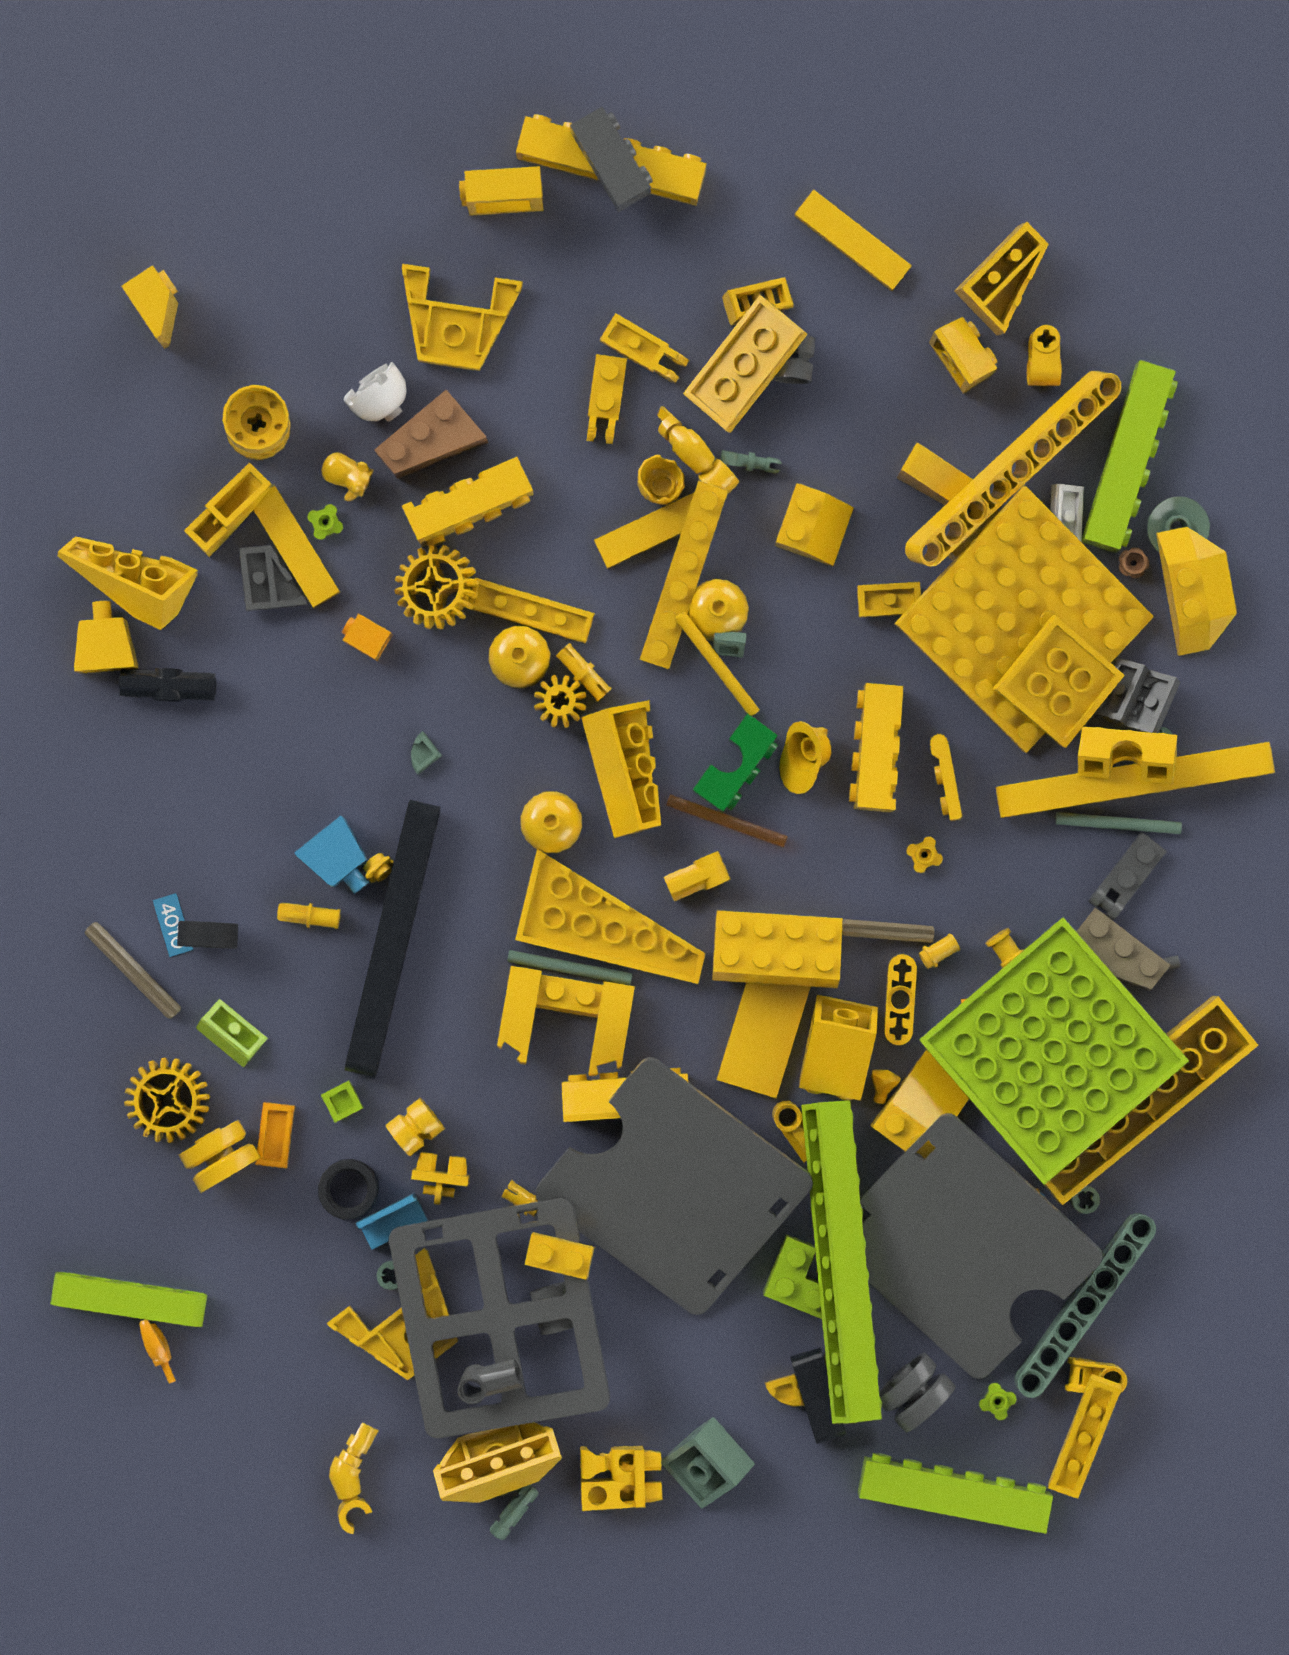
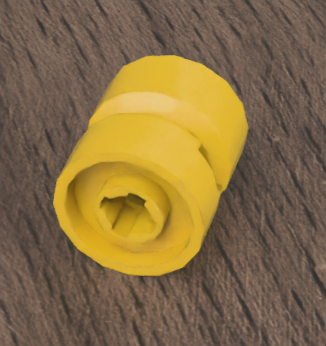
M419 1098L406 1108L407 1114L405 1116L399 1114L385 1125L395 1141L409 1156H412L424 1146V1139L432 1140L445 1129L441 1121L422 1098Z

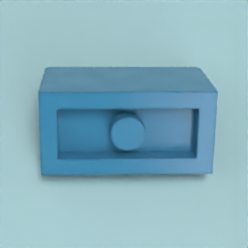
M413 1193L359 1220L356 1225L358 1229H362L371 1249H374L388 1242L391 1231L396 1227L429 1220L416 1194Z

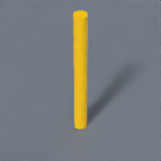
M683 611L677 615L675 620L746 713L751 716L756 714L760 709L687 613Z

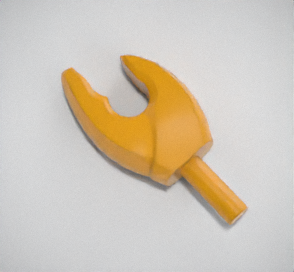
M144 1319L140 1321L141 1335L149 1357L155 1366L161 1365L169 1384L175 1382L176 1379L168 1363L172 1358L170 1348L163 1332L155 1323H150L149 1320Z

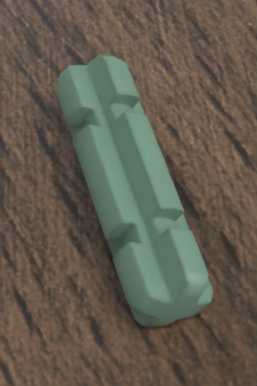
M532 1485L520 1488L517 1491L519 1495L517 1497L514 1496L499 1515L501 1519L499 1521L495 1520L490 1527V1532L497 1539L505 1540L511 1532L509 1528L511 1526L515 1527L529 1508L527 1504L529 1502L533 1503L539 1492Z

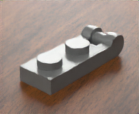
M1141 832L1092 894L1088 902L1095 907L1099 905L1106 911L1105 915L1114 920L1167 851ZM1110 888L1119 894L1115 902L1106 896Z

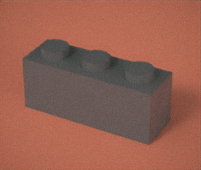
M602 106L571 124L570 133L619 213L651 194V186L649 184L653 180L645 166L643 165L639 168L633 157L637 154L628 139L623 141L617 130L621 127L612 112L607 114Z

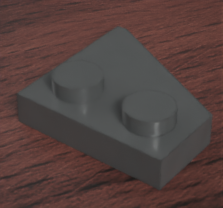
M271 545L239 548L246 612L306 606L305 597L292 581V577L279 561V557Z

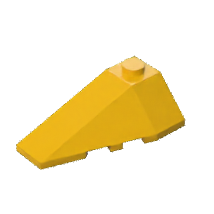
M76 536L62 547L57 555L134 618L159 630H162L179 614L198 573L197 569L170 557L161 556L159 560L143 557V551L132 549L131 553L114 550L112 544Z

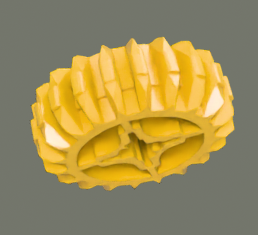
M430 545L428 554L424 549L419 548L417 550L418 559L409 555L407 559L411 565L409 567L403 564L400 565V569L405 572L404 577H395V581L403 584L402 587L394 590L395 594L403 596L398 600L397 604L400 607H406L403 613L406 617L409 618L414 615L413 623L419 625L424 621V627L427 629H431L434 622L438 629H444L445 620L450 626H455V615L464 620L466 615L462 611L463 608L474 609V606L468 600L469 597H478V593L472 591L471 587L478 586L479 581L470 578L476 573V570L473 567H467L470 562L467 557L460 558L458 550L454 549L450 552L449 547L446 545H442L439 552L435 545ZM440 563L451 565L457 573L458 580L445 578L443 570L440 569ZM427 568L426 577L422 581L416 582L420 573ZM436 581L443 584L441 589H438V593L430 590ZM457 592L453 602L446 607L448 596L451 593ZM415 595L428 596L434 611L423 610L418 604Z
M166 1057L161 1058L160 1068H158L154 1060L149 1061L151 1072H148L144 1067H140L138 1072L143 1078L139 1079L135 1076L130 1078L131 1083L137 1086L136 1089L126 1088L125 1090L126 1094L134 1095V1100H127L124 1102V1105L135 1107V1111L129 1112L127 1117L129 1119L136 1116L139 1117L140 1120L133 1125L135 1129H139L143 1125L147 1126L143 1132L144 1137H149L153 1130L156 1131L154 1136L156 1142L161 1141L163 1133H166L168 1143L173 1142L174 1132L177 1133L180 1140L186 1138L184 1128L192 1134L197 1131L192 1123L193 1120L199 1124L205 1121L202 1116L198 1115V1112L209 1111L208 1106L200 1104L201 1100L210 1099V1094L200 1095L199 1089L207 1087L208 1084L206 1081L196 1084L195 1080L200 1077L201 1072L196 1071L190 1076L188 1072L192 1065L186 1063L181 1070L179 1069L180 1059L178 1058L173 1060L171 1067H169ZM160 1074L176 1076L166 1089L149 1083ZM184 1082L191 1092V1108L187 1107V1104L180 1098V1091ZM173 1091L171 1094L174 1096L172 1099H174L176 1106L168 1105L162 1109L161 1102L163 1101H160L161 1096L158 1094L166 1095ZM144 1092L155 1103L151 1118L144 1109ZM169 1111L186 1117L181 1123L174 1126L159 1124Z

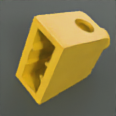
M111 601L92 602L93 620H81L78 623L74 671L83 674L121 671V669H138V662L127 620L123 617L112 618Z

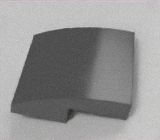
M1117 658L1114 666L1125 676L1094 714L1133 731L1159 733L1180 681L1177 677L1149 670L1144 664Z

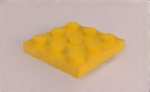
M1052 615L993 689L1061 747L1066 748L1125 675L1061 619Z

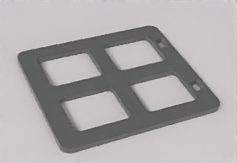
M559 1197L398 1226L391 1231L389 1245L425 1430L432 1438L438 1439L601 1411L608 1406L610 1391L588 1278L585 1280L563 1274L566 1286V1293L564 1295L515 1304L511 1303L507 1295L497 1243V1235L499 1233L542 1225H552L555 1229L556 1238L581 1243L574 1205L569 1199ZM538 1210V1221L521 1223L519 1213ZM443 1228V1238L426 1239L424 1230ZM468 1239L473 1245L484 1307L481 1310L430 1318L426 1313L415 1250L419 1247ZM564 1318L572 1321L584 1379L583 1388L530 1397L526 1393L524 1383L521 1388L502 1392V1401L500 1403L448 1411L445 1408L433 1349L435 1341L487 1333L491 1338L495 1364L516 1359L521 1366L515 1336L516 1327Z

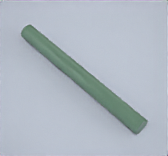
M1056 812L1055 817L1056 825L1181 834L1182 823L1175 821Z
M509 950L507 962L625 985H630L632 973L513 950Z

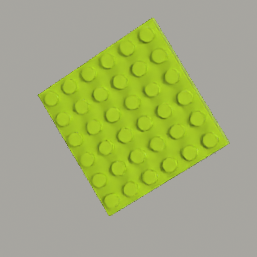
M1064 917L919 1039L922 1045L1043 1185L1048 1183L1189 1062L1187 1057Z

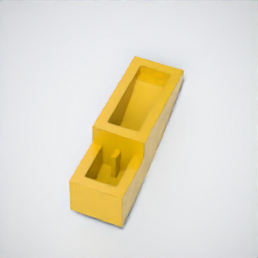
M248 463L205 505L206 510L184 530L186 535L210 557L249 516L271 488L272 484L251 463Z

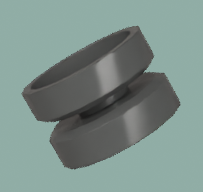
M926 1352L919 1354L903 1366L879 1391L882 1407L886 1412L900 1407L895 1414L894 1420L905 1433L913 1430L929 1418L956 1388V1385L945 1373L933 1376L937 1365Z

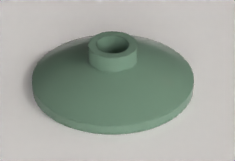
M1181 496L1165 499L1153 509L1147 523L1148 538L1158 552L1156 533L1171 530V525L1176 521L1182 527H1189L1205 539H1208L1210 532L1208 515L1204 508L1193 499Z

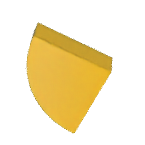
M795 1373L765 1382L768 1392L779 1402L790 1406L804 1405Z

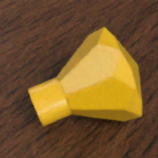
M875 1069L872 1070L871 1075L875 1088L873 1101L885 1104L887 1095L900 1083L901 1078L889 1070Z

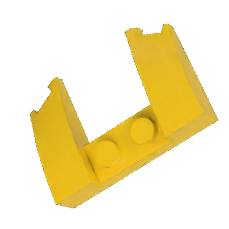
M511 966L497 1047L501 1049L504 1043H507L520 1053L517 1062L526 1065L536 1008L594 1017L598 1019L588 1076L598 1075L597 1066L613 1061L616 1062L617 1069H620L623 1061L635 986L605 981L601 985L542 975L540 970Z

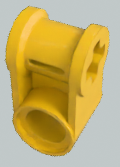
M1042 325L1032 332L1028 340L1027 385L1060 386L1062 372L1060 334L1055 327ZM1043 334H1045L1046 339L1051 340V343L1045 348L1042 342L1037 341Z
M1068 1358L1067 1363L1070 1364L1069 1382L1065 1384V1390L1084 1393L1091 1374L1104 1378L1110 1371L1120 1374V1393L1127 1386V1376L1122 1368L1116 1364L1096 1362L1084 1358ZM1082 1369V1371H1081V1380H1080V1382H1079L1080 1370Z

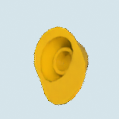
M802 721L795 722L789 727L780 758L779 771L784 786L790 792L802 794L809 791L816 781L819 769L829 761L832 751L826 728L811 727L808 723Z

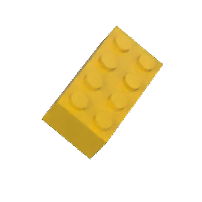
M717 910L712 980L838 988L843 918Z

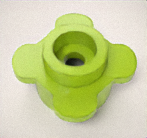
M328 504L322 510H312L309 512L307 518L313 524L315 538L323 540L326 536L333 533L339 534L342 532L343 524L338 521L336 515L337 508L334 505ZM324 519L328 520L327 525H324L322 523Z
M991 1383L988 1386V1392L985 1394V1397L980 1400L979 1406L982 1411L993 1413L997 1420H1004L1008 1416V1409L1016 1403L1017 1399L1013 1392H1006L1001 1389L998 1383ZM1000 1399L1001 1403L997 1405L995 1400Z

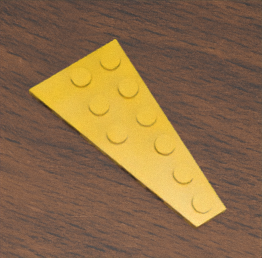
M537 849L515 940L687 982L699 983L705 958L704 952Z

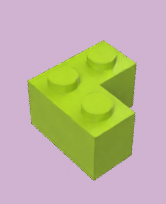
M786 1234L764 1287L763 1295L822 1319L819 1282L806 1276L816 1252L815 1245Z

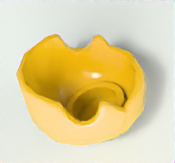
M654 455L644 460L640 466L637 486L641 495L646 500L666 505L677 500L685 487L684 473L675 460H668L662 458L661 455Z

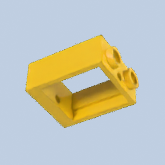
M540 166L464 171L465 180L459 181L462 207L467 206L469 215L544 211Z

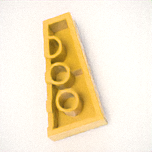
M865 683L864 690H858L856 708L862 709L861 721H855L854 740H859V751L853 752L851 771H857L856 784L850 783L849 802H854V809L880 812H893L896 810V799H893V792L896 790L898 779L895 763L898 761L900 748L898 730L901 727L903 686Z

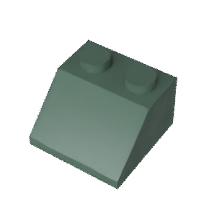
M714 1417L696 1428L661 1460V1464L701 1509L734 1488L755 1465L746 1452Z

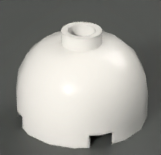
M391 362L389 366L384 364L359 381L361 385L356 393L351 389L344 397V402L359 418L365 421H379L385 418L388 422L402 412L399 406L405 400L407 388L401 372Z

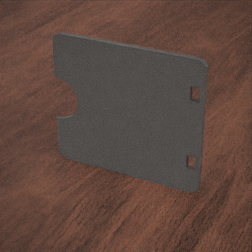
M648 1057L637 1065L609 1099V1103L617 1110L623 1124L622 1135L617 1144L608 1151L598 1154L582 1153L569 1146L538 1183L535 1195L538 1201L559 1197L569 1199L574 1205L580 1233L691 1314L699 1315L708 1310L808 1194L813 1186L811 1174L661 1061ZM779 1198H782L788 1203L776 1216L770 1208ZM720 1269L726 1275L715 1287L708 1280Z
M950 1113L939 1116L860 1198L861 1206H864L870 1213L862 1223L863 1235L866 1240L865 1255L869 1272L868 1282L971 1377L976 1379L988 1376L1022 1342V1339L1014 1330L1010 1318L1011 1305L1019 1295L1030 1290H1046L1065 1300L1102 1261L1103 1255L1099 1246L957 1116ZM929 1140L935 1149L924 1159L916 1152Z

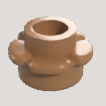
M1134 547L1129 551L1124 550L1119 556V570L1124 576L1129 575L1131 578H1139L1144 575V570H1147L1149 567L1148 557L1139 548ZM1132 560L1136 561L1135 566L1131 565Z

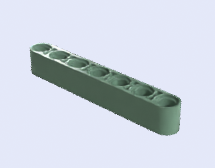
M1133 1213L1125 1219L1102 1251L1103 1257L1100 1265L1075 1289L1014 1376V1383L1024 1396L1035 1398L1044 1392L1154 1238L1156 1225L1150 1217L1142 1213ZM1137 1220H1145L1147 1223L1146 1233L1142 1236H1135L1132 1231L1133 1224ZM1126 1245L1129 1249L1128 1258L1125 1261L1117 1262L1114 1258L1115 1249L1118 1246ZM1102 1271H1108L1111 1275L1110 1283L1105 1287H1098L1096 1284L1097 1274ZM1083 1297H1090L1093 1302L1092 1308L1086 1313L1079 1312L1077 1308L1078 1301ZM1066 1322L1073 1323V1335L1069 1338H1061L1059 1335L1060 1326ZM1047 1348H1053L1056 1351V1358L1050 1364H1044L1040 1359L1042 1351ZM1028 1374L1037 1375L1038 1383L1033 1389H1025L1022 1386V1380Z

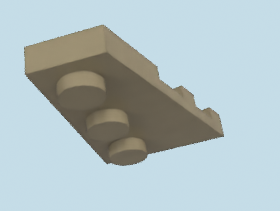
M1096 907L1076 931L1119 981L1151 991L1170 967L1169 963Z

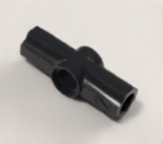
M155 668V671L121 669L119 676L120 696L148 697L157 701L180 702L181 699L215 701L217 686L215 673L183 672L181 669Z

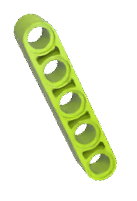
M55 1272L50 1304L65 1308L202 1327L207 1294L75 1273Z

